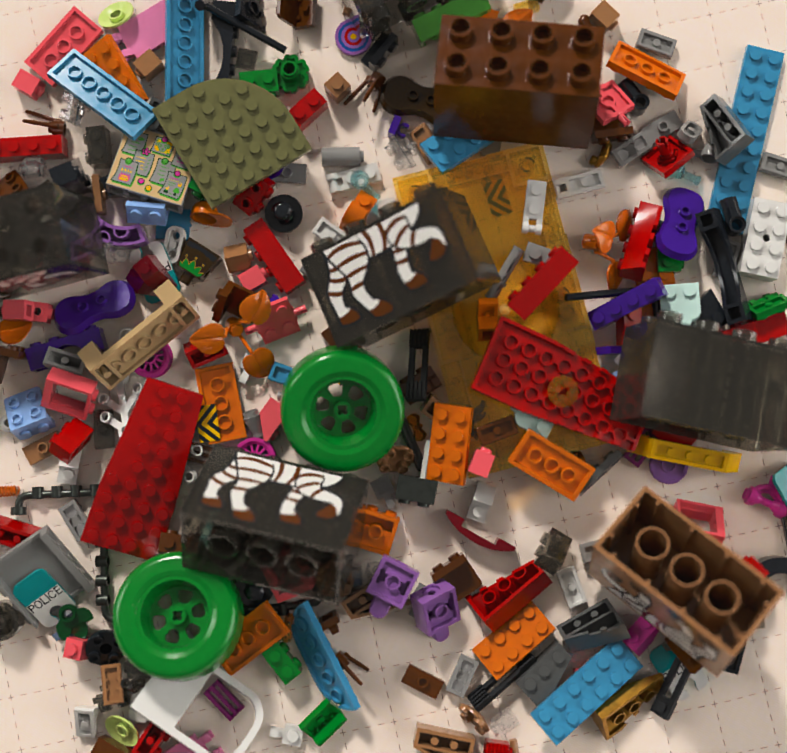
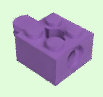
M384 553L366 588V592L374 595L369 607L371 615L375 618H383L387 615L391 605L402 610L420 572Z
M441 578L410 594L416 627L428 637L431 636L438 642L446 640L449 636L448 627L461 620L455 587Z

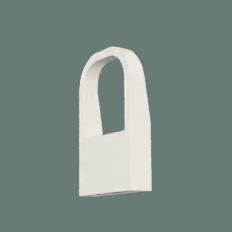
M217 668L204 677L190 681H169L151 677L130 706L135 712L194 753H210L175 727L210 676L213 675L246 697L252 703L255 711V720L252 728L240 746L232 753L245 752L258 733L263 721V707L258 696L221 668Z

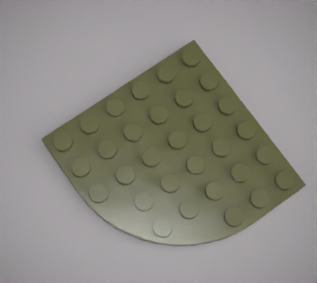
M222 78L203 81L181 91L152 109L212 210L312 151V147L286 106L266 89L244 80Z

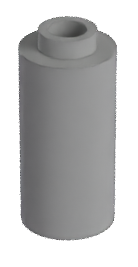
M322 147V167L360 166V162H364V150H360V147Z

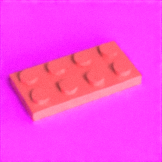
M73 6L24 62L55 88L58 84L48 77L47 72L73 48L84 54L100 38L104 31L78 8Z

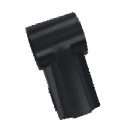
M625 78L618 86L634 104L636 102L642 104L643 107H638L635 104L634 110L630 111L634 116H641L649 106L650 100L646 94L641 93L632 80Z
M731 196L720 200L719 205L728 236L736 237L746 228V220L741 215L736 196ZM732 223H737L739 230L733 229Z

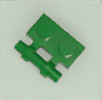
M775 292L764 294L762 298L757 300H749L748 304L752 317L757 321L765 320L768 316L784 312L787 309V297L783 294L778 295Z

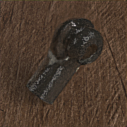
M135 677L131 681L123 679L120 685L128 693L135 694L141 687L146 685L144 677Z

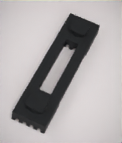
M420 328L418 330L410 329L408 379L406 384L407 402H425L427 398L429 328H422V330ZM416 349H422L421 381L414 382Z
M530 652L516 665L517 669L490 693L487 691L498 682L493 676L483 685L480 684L466 697L473 707L480 712L537 661Z
M675 657L650 709L667 721L670 720L682 690L691 674L685 668L671 697L668 698L666 696L681 665L677 657Z

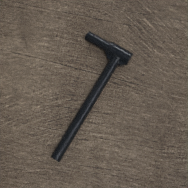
M197 0L195 2L197 10H206L283 54L286 52V46L213 6V0Z
M635 287L568 293L564 295L565 301L617 297ZM657 300L652 303L654 318L661 317L660 302Z

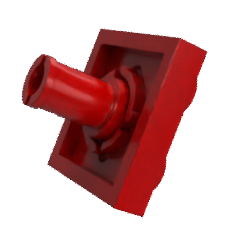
M671 135L659 137L660 142L656 139V146L641 157L644 165L665 179L695 156L693 149Z

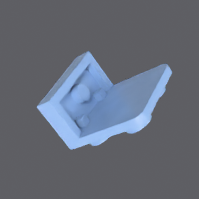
M126 200L125 204L127 223L166 226L170 211L166 210L165 203Z
M38 386L7 397L4 400L10 432L19 440L29 439L33 435L47 432L49 429L56 427L55 420L47 413L46 408L40 406L43 394Z

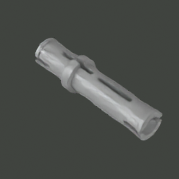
M513 245L497 276L493 277V283L484 295L485 297L497 298L503 287L507 286L506 282L525 252L524 250Z

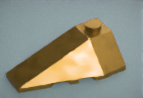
M661 672L621 686L591 714L592 719L606 740H609L627 725L625 721L632 714L636 716L639 713L638 710L643 702H650L659 692L664 682V676Z

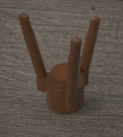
M373 71L371 76L367 75L364 82L344 101L343 105H347L367 85L369 89L363 98V102H366L372 91L378 90L372 112L375 113L380 100L381 90L386 80L385 76L378 71Z
M25 110L27 114L51 122L23 119V123L48 127V132L52 133V135H66V122L62 121V119Z
M340 650L336 657L340 662L342 670H345L361 686L363 684L361 680L348 667L349 661L365 671H369V668L351 657L347 652L343 653Z

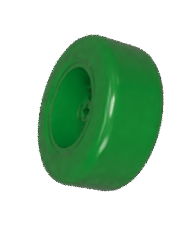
M333 345L308 354L290 371L281 392L280 414L287 440L303 459L324 470L350 472L374 464L389 452L401 432L405 416V405L398 381L381 359L362 348L349 345ZM341 383L342 393L333 396L328 390L329 386ZM353 386H356L363 392V395L356 400H352L348 396ZM319 397L329 401L328 409H316ZM339 405H340V406H344V405H345L346 410H345V411H343V410H340V411H339L338 406H339ZM366 406L368 408L364 419L354 415L356 407ZM328 416L335 420L334 426L330 430L321 424V420ZM351 420L355 425V429L343 433L342 422Z
M189 552L164 553L140 564L123 582L113 608V630L123 655L141 672L169 681L195 680L219 668L236 648L244 622L242 599L237 586L230 576L211 560ZM181 590L192 592V598L187 604L179 601ZM166 594L172 600V605L168 609L158 605V602ZM202 603L205 609V616L194 617L192 613L193 607ZM177 613H181V620L177 619ZM155 616H164L166 625L156 630L153 618ZM190 624L200 627V632L193 639H190L186 632ZM170 630L179 631L178 643L166 641V636Z

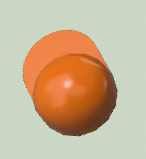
M199 201L192 206L190 218L199 224L221 228L232 225L233 221L230 217L219 213L217 208L212 210L207 201Z

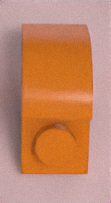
M361 190L354 201L348 206L341 219L339 228L351 236L357 235L365 224L367 216L377 203V199Z
M478 298L476 308L478 342L490 341L498 322V298Z

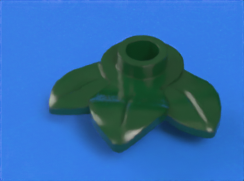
M73 604L62 606L59 610L60 620L56 626L59 638L65 641L66 637H69L71 633L79 638H86L88 634L86 622L94 618L91 611L84 607L77 608ZM67 610L72 611L71 617L66 616Z

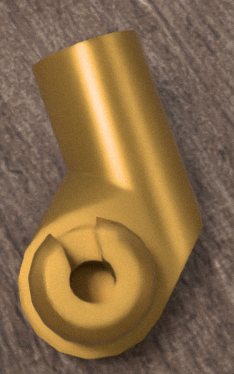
M612 144L602 145L599 156L592 155L589 164L596 168L600 167L608 159Z

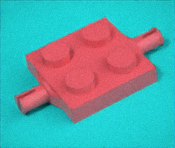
M610 80L605 84H601L600 99L595 118L602 126L614 120H619L626 127L631 121L625 114L634 110L635 104L613 80Z
M287 296L271 302V314L265 323L261 325L253 324L244 328L246 335L258 332L262 336L264 343L268 344L301 331L297 322V316L308 311L305 304L294 309L289 303Z

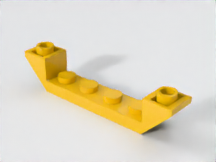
M641 434L636 450L628 451L652 459L725 473L738 472L742 453L723 449L718 451L652 438L645 434Z

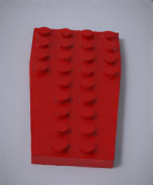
M500 316L470 386V389L522 413L628 451L636 450L655 401L654 396L637 394L624 379L612 375L608 370L598 367L589 359L582 358L575 351L504 316Z
M151 377L146 378V382L132 409L112 458L99 483L80 541L146 560L158 556L161 532H167L178 498L204 397L202 394Z

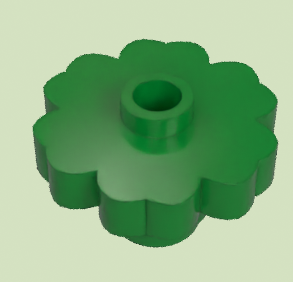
M287 54L283 60L277 59L272 66V69L277 68L279 89L283 88L286 94H296L298 88L305 89L306 84L309 83V67L305 60H298L297 55Z

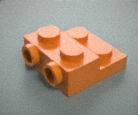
M368 504L367 507L363 506L351 545L381 555L384 553L389 555L400 517L391 510H386V512L378 511L379 507Z

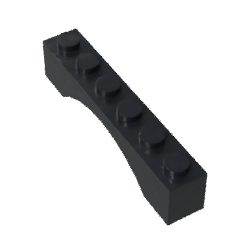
M213 0V6L234 17L236 2ZM212 14L211 19L220 33L223 44V59L216 79H232L236 71L233 59L237 57L235 39L239 38V29Z
M711 208L695 214L700 233L705 240L716 268L722 295V307L728 325L752 320L751 310L720 209Z

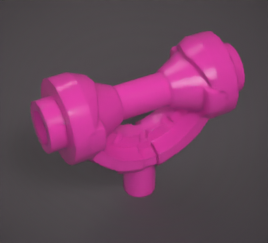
M772 476L768 484H760L756 487L750 486L744 490L742 498L745 504L764 505L770 508L773 515L779 519L787 516V507L773 484ZM761 494H769L773 497L774 501L764 498Z

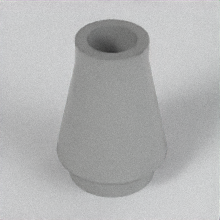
M257 408L244 412L243 420L253 434V437L259 438L263 436L260 412H258Z

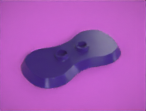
M680 187L671 188L663 196L665 217L662 225L656 232L655 243L659 251L664 255L676 260L688 261L698 251L696 239L698 223L695 214L705 211L704 202L701 196L692 190Z
M112 280L88 295L63 299L57 304L54 312V321L58 331L64 335H75L97 321L125 316L135 306L136 296L134 289L127 281Z

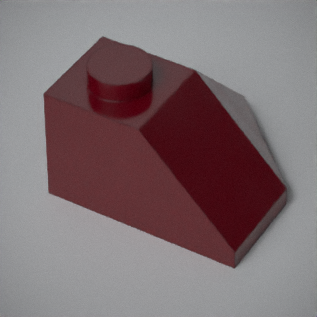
M155 255L144 256L132 266L125 278L136 294L157 296L154 290L168 279L175 287L178 286Z

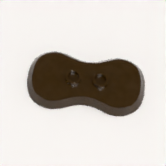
M393 76L384 83L380 102L386 112L397 116H418L434 125V88L422 86L406 76Z

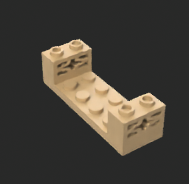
M169 279L154 290V293L162 301L163 305L108 350L103 352L91 341L77 352L89 372L109 390L114 388L200 318L198 313Z

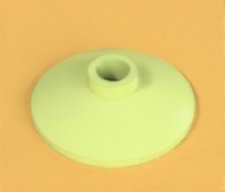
M127 1L113 3L100 13L98 22L101 27L107 29L119 27L131 18L134 8Z
M116 715L109 716L106 719L105 727L112 738L125 746L136 745L139 740V734L130 720Z

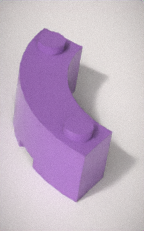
M89 203L71 210L78 224L87 233L106 245L121 249H136L148 246L150 243L144 228L139 223L131 226L111 225L102 220L95 212V208Z

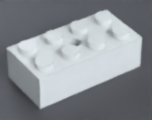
M754 197L750 200L746 217V228L741 235L740 243L742 244L736 262L740 276L767 282H773L778 279L787 236V203L760 197Z

